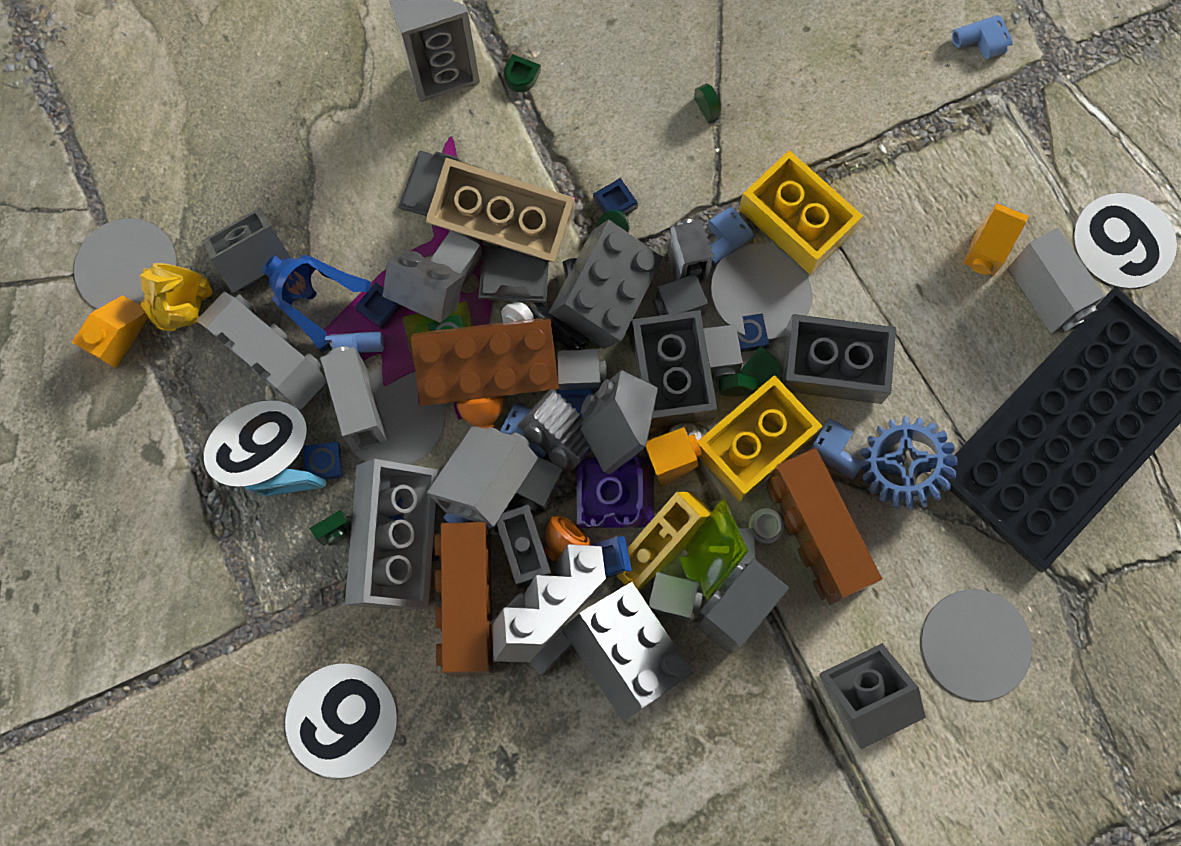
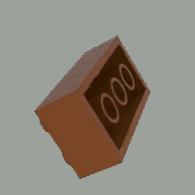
M550 317L413 333L411 336L420 406L559 389Z
M814 448L778 464L768 478L769 484L766 485V488L773 503H779L785 514L782 516L785 529L790 536L795 535L800 545V548L797 550L802 563L806 568L811 567L816 577L813 584L819 597L822 600L827 599L829 605H832L881 581L882 577L817 449Z
M485 522L441 523V534H435L436 556H440L441 570L435 571L436 592H440V596H442V606L436 607L435 610L436 629H440L442 632V644H436V665L441 666L442 673L451 677L493 675L492 625L490 624L492 622L491 533Z

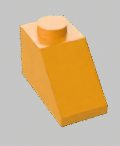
M996 203L977 228L963 264L970 266L973 271L979 274L994 276L1004 265L1029 216Z
M121 295L90 313L71 343L116 369L149 317L141 305Z
M685 427L651 439L646 443L647 452L661 487L699 466L696 457L702 454L695 434L687 435Z

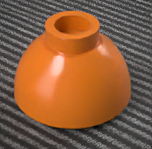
M504 396L457 401L456 404L460 415L469 424L484 429L488 427L495 428L494 422L503 411Z
M559 515L551 517L545 529L546 546L543 551L552 561L556 562L568 544L590 546L588 536L574 522Z

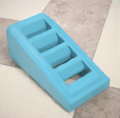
M285 469L273 478L259 484L245 486V489L266 497L321 489L326 487V480L306 471Z

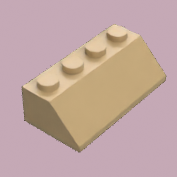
M446 158L425 222L555 263L565 240L576 205L574 197Z

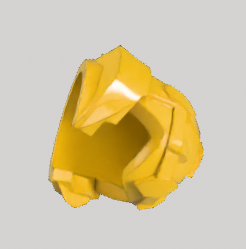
M153 263L150 268H143V273L140 275L142 291L145 293L144 300H141V307L152 323L163 331H175L177 328L195 324L199 318L198 313L201 307V300L204 301L205 298L213 294L207 277L179 266Z

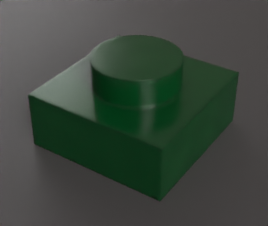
M338 510L309 529L315 539L323 546L327 543L334 545L348 536L347 531L351 529L352 524L347 515Z

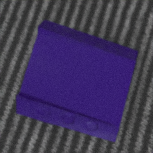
M633 456L610 475L603 472L596 457L582 460L577 465L578 528H645L655 517V470L651 459H637Z

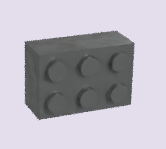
M607 220L591 231L549 313L603 349L621 342L663 257L611 220Z
M701 310L632 319L631 336L638 378L658 388L650 428L672 426L684 422L694 423L714 420L717 404Z
M793 314L786 327L781 382L791 393L882 404L891 394L896 327Z
M753 559L748 566L740 562L720 587L725 593L721 594L717 590L697 616L702 621L697 628L730 655L744 645L789 587L757 560Z
M633 582L580 612L562 628L623 722L694 673Z

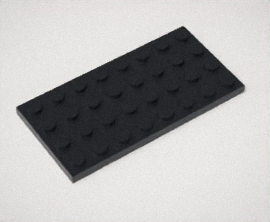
M1116 287L1111 289L1095 306L1097 311L1083 319L1084 322L1067 335L954 454V456H957L958 462L957 465L952 467L956 470V477L946 479L951 486L949 490L1040 573L1045 572L1181 423V342Z

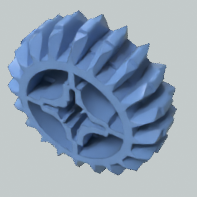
M904 416L902 419L903 425L896 426V422L890 419V429L887 431L881 426L876 428L879 438L868 436L867 442L870 447L862 448L861 454L866 459L860 461L859 464L861 465V470L866 471L862 475L864 483L870 484L869 491L872 495L880 493L879 500L881 503L884 504L892 498L893 508L898 509L902 501H906L908 510L912 511L914 509V501L920 500L921 506L924 508L928 506L926 498L928 496L939 501L941 495L938 488L949 491L951 486L946 479L956 477V470L952 467L957 465L958 462L957 456L951 454L955 451L954 444L946 442L948 437L945 431L936 433L937 426L933 422L924 428L923 419L920 417L916 419L914 425H911L909 418ZM913 441L926 444L935 454L928 455V451L916 450L913 447ZM900 442L898 450L894 453L885 454L890 447ZM908 450L911 459H913L911 467H909V476L907 475L906 468L903 466L906 463ZM935 469L927 480L916 485L919 475ZM888 471L889 475H899L903 479L904 486H898L889 482L880 472Z

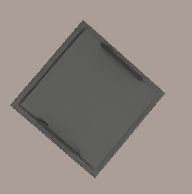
M419 150L398 208L427 216L445 159L449 158L459 162L461 160L458 157L437 151L435 154Z
M484 246L479 299L546 303L549 261L502 246Z

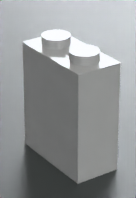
M1059 228L1030 242L1008 267V270L1051 334L1062 328L1065 332L1073 330L1084 322L1083 319L1097 311L1095 305L1105 297Z
M338 347L329 351V355L320 357L343 438L355 452L388 442L367 367L356 348Z
M472 426L427 494L446 513L475 522H485L486 525L494 527L538 457L530 449L529 441L518 433L510 435L492 427L484 429Z

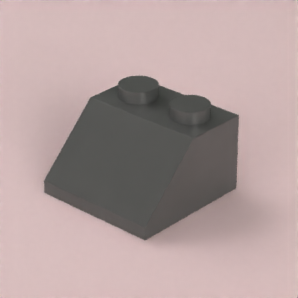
M261 208L203 240L211 261L232 293L239 289L241 291L247 290L255 285L257 279L265 275L262 269L271 256L275 255L280 260L291 258Z
M623 370L619 371L612 379H606L593 396L588 395L581 407L583 419L580 429L603 472L609 475L646 447L658 389Z
M883 643L819 673L843 725L860 749L926 718L919 687Z

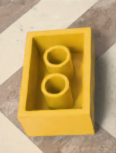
M790 150L743 193L739 206V211L810 275L855 233L863 218L860 212Z
M774 375L698 440L702 452L698 457L731 494L741 502L770 477L778 464L789 460L809 443L823 426Z

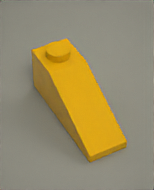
M676 492L627 548L632 571L617 575V577L625 585L633 582L639 591L657 572L659 573L685 550L716 515L693 492Z

